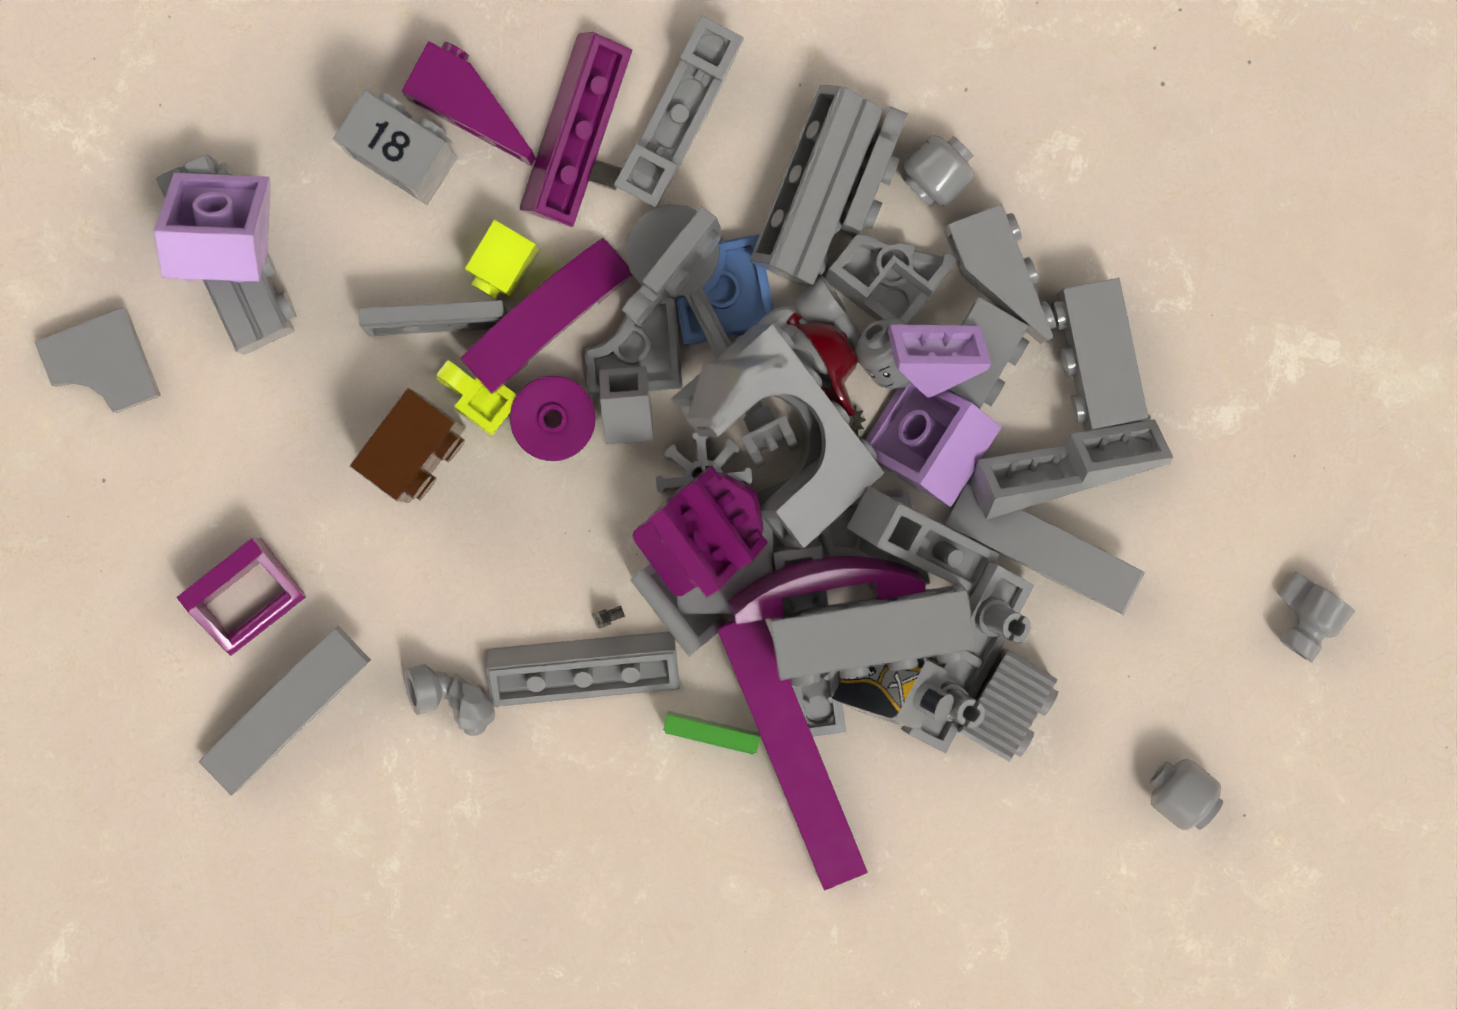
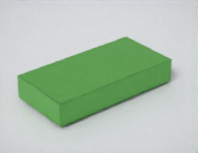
M671 711L667 713L663 729L666 734L752 755L757 753L760 741V733Z

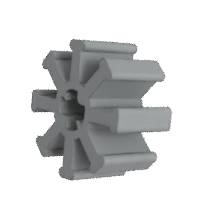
M695 432L692 434V438L696 442L698 461L692 464L678 452L675 444L670 445L664 453V458L674 461L686 471L685 476L665 479L660 475L657 476L656 485L658 492L664 493L665 489L681 488L694 478L692 475L699 468H702L703 472L705 467L708 468L713 465L717 472L723 473L721 468L733 454L740 452V447L731 439H727L725 442L726 447L712 462L707 460L706 441L709 437L699 436ZM748 467L742 472L725 473L742 483L745 482L746 485H751L752 471Z

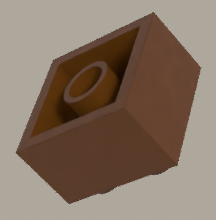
M407 388L349 466L395 501L410 503L415 498L420 501L436 482L437 478L432 473L439 463L443 460L449 463L462 448L465 439L460 435L466 427L420 393Z

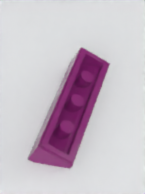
M582 32L578 34L520 205V210L568 227H574L632 49L595 32Z

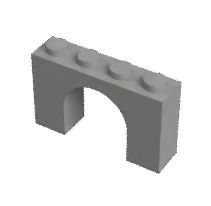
M773 324L753 325L713 362L763 354H783L789 362L783 368H774L724 415L726 421L719 427H692L699 436L718 437L756 402L768 396L782 399L796 411L805 430L806 448L804 458L797 472L760 506L762 518L784 546L805 548L867 490L868 486H872L884 474V471L875 461L877 454L873 447L864 439L857 437L848 425L850 418L846 411L838 403L830 401L821 389L822 380L816 371L809 365L803 364L792 350L794 343L790 336L783 329ZM701 373L671 398L686 419Z

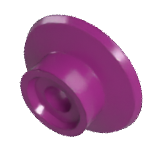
M546 376L528 383L518 393L511 407L510 425L515 440L524 451L540 460L561 461L576 455L590 441L595 428V409L591 398L579 384L565 377ZM553 410L559 411L562 415V422L556 428H550L545 423L547 413Z

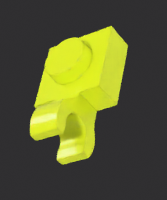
M449 360L436 374L438 382L461 396L454 406V410L492 438L510 415L512 404L517 395L505 385L491 395L477 378L475 380Z

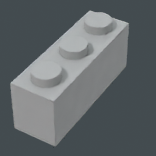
M1120 277L1062 289L1057 293L1058 302L1052 303V312L1056 322V329H1064L1067 348L1061 350L1066 376L1074 377L1077 394L1071 395V406L1076 423L1083 422L1084 430L1089 431L1147 419L1148 413Z

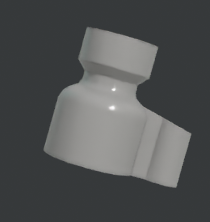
M1295 571L1278 595L1299 617V623L1295 627H1290L1280 642L1312 663L1322 650L1321 641L1324 638L1337 636L1355 610L1330 591L1314 584Z

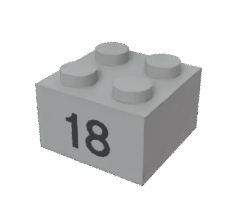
M364 90L333 137V140L350 157L428 206L458 159L450 148L452 141L445 136L446 132L428 119L422 117L418 123L411 120L412 115L404 110L406 107L387 93L381 91L378 97H375Z

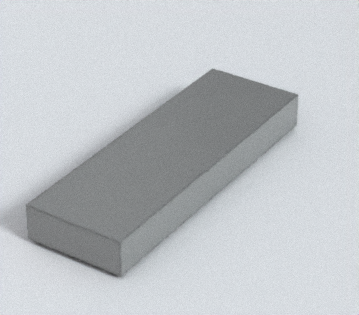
M502 300L359 308V325L369 336L488 330L507 315V309Z

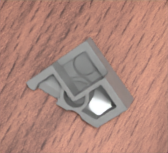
M857 234L829 268L825 278L832 287L876 321L895 318L901 319L908 325L958 259L948 253H944L943 256L915 251V246L903 243L887 245L878 238Z

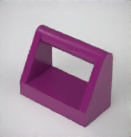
M251 538L176 598L200 626L232 656L304 600L306 595L262 538ZM258 564H261L285 591L228 634L206 605Z

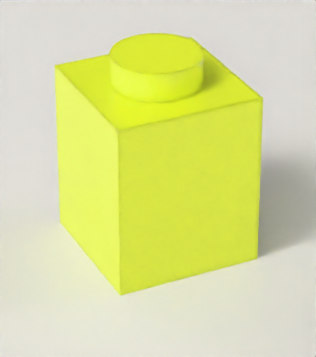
M494 220L465 268L470 275L475 277L471 285L496 299L499 292L511 298L539 249L535 243Z

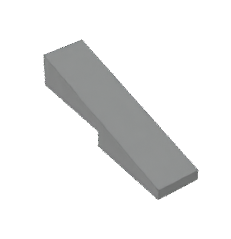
M1149 420L1072 433L1069 435L1066 444L1062 446L979 459L969 482L984 517L988 520L1171 463L1173 455L1156 420Z
M814 539L805 548L789 547L783 544L773 545L775 571L784 568V561L807 557H812V560L822 558L819 539ZM827 590L782 597L783 612L828 605ZM838 671L820 674L821 682L792 686L813 737L846 732L843 704L832 699L840 684Z

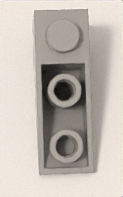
M1000 204L948 224L944 233L953 256L958 259L956 264L960 274L998 308L1028 325L1029 327L1026 332L1038 343L1043 344L1054 338L1051 329L1056 327L1055 318L1048 302L1040 303L1034 285L1039 283L1038 274L1031 258L1026 257L1023 259L1017 244V241L1022 239V235L1014 214H1006L1003 205Z

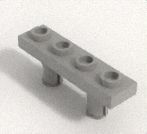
M989 561L969 599L976 649L966 651L967 659L939 663L947 670V676L940 689L951 694L954 698L951 712L942 721H937L925 715L920 727L914 730L902 726V731L946 753L961 724L967 728H976L982 723L985 717V707L975 700V697L1005 640L1021 642L1029 635L1031 629L1030 621L1027 617L1021 615L1020 612L1034 587L1033 584Z

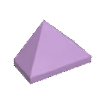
M890 325L887 330L897 369L927 398L933 397L987 371L991 366L981 326Z

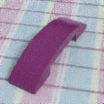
M604 238L600 239L522 300L481 337L460 360L488 392L493 395L525 368L529 360L596 303L600 304L632 277L629 266Z
M833 556L796 563L774 571L741 590L728 601L735 623L741 624L784 616L782 597L869 583L871 590L881 600L926 592L925 582L914 569L902 564L873 557Z

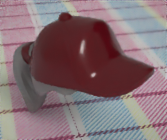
M788 306L775 308L766 314L757 325L773 324L783 329L794 343L792 350L800 361L813 368L821 378V389L830 401L838 403L849 417L853 416L855 411L845 382L856 369L858 360L846 333L840 332L834 326L827 323H808L799 313Z

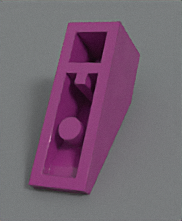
M428 41L402 89V93L407 100L532 167L536 159L533 151L471 63L467 62L469 54L449 42L444 41L442 47H439Z

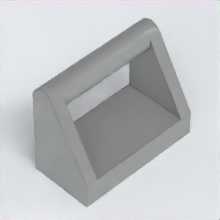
M651 564L630 579L688 656L718 633V626L726 624L720 614H680L676 608V595L669 590Z

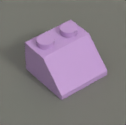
M173 173L154 229L162 278L259 282L268 252L270 177Z
M914 384L896 390L865 441L875 450L877 454L875 461L879 465L918 490L951 507L974 472L978 460L982 459L1002 427L973 403L947 390L927 398Z

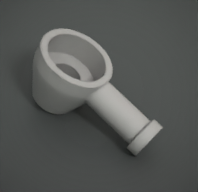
M820 275L816 278L813 285L806 287L796 300L795 306L803 319L808 323H831L840 332L846 333L849 343L854 351H856L858 340L862 335L849 317L843 303L823 275Z

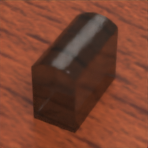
M595 160L589 182L616 191L617 187L614 184L622 168Z

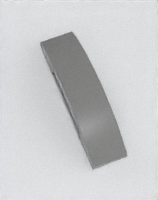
M701 15L680 56V62L638 144L635 143L614 184L615 187L657 208L703 125L744 40L743 36Z

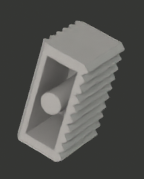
M1003 648L975 697V700L985 707L984 720L976 728H967L961 724L958 732L1010 762L1014 754L1021 757L1034 737V732L1029 728L1037 714L1040 713L1045 716L1058 696L1059 691L1053 688L1057 679Z

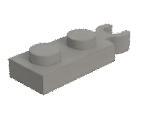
M890 106L841 231L856 236L861 233L863 226L870 229L873 228L882 206V202L874 200L880 183L890 185L900 159L892 156V152L908 113Z
M701 206L642 280L643 286L624 305L622 311L638 326L641 327L648 320L660 301L663 303L669 294L673 297L679 294L691 277V273L688 270L699 256L705 259L716 248L721 239V236L718 235L721 227L716 216Z

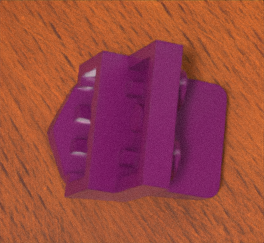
M713 465L679 488L649 519L640 524L632 534L634 542L669 590L676 596H683L696 587H699L706 598L722 589L739 569L752 562L768 544L762 535L763 521L757 492L725 473L717 472Z

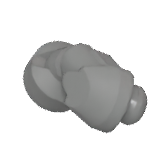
M426 664L405 669L406 689L416 715L437 710L441 699L445 698L453 709L455 721L460 729L464 730L465 734L470 736L480 735L493 722L495 718L493 703L478 685L474 686L466 682L457 674H455L453 679L447 673L434 671Z

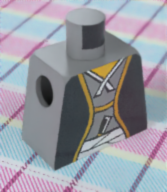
M931 656L918 658L917 667L905 670L889 671L888 663L868 666L870 674L842 679L832 699L861 713L914 730L920 727L925 715L937 721L945 719L951 712L954 703L953 696L940 689L947 676V670Z

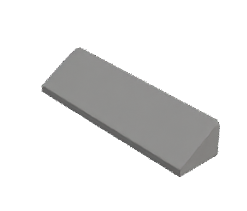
M670 631L488 649L486 656V674L490 698L494 707L680 689L676 641Z

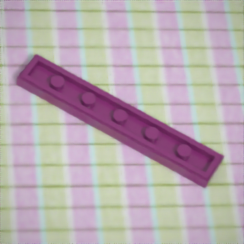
M765 619L736 624L733 620L718 626V633L824 891L867 874L868 871L789 679L780 680L774 640Z

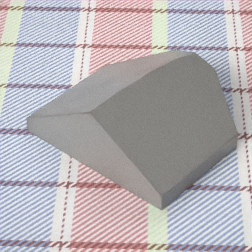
M763 354L703 364L687 420L692 426L719 427L726 421L724 415L774 368H783L789 361L783 354Z

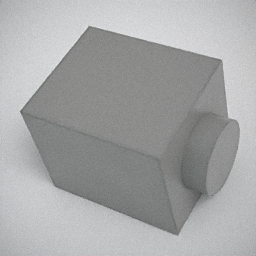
M647 366L599 370L600 403L606 444H631L638 441L653 440L652 409Z

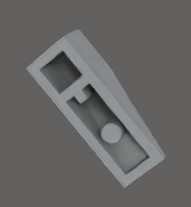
M870 486L865 491L846 527L888 553L954 585L962 584L971 593L974 592L989 561L995 563L1000 555L994 550Z

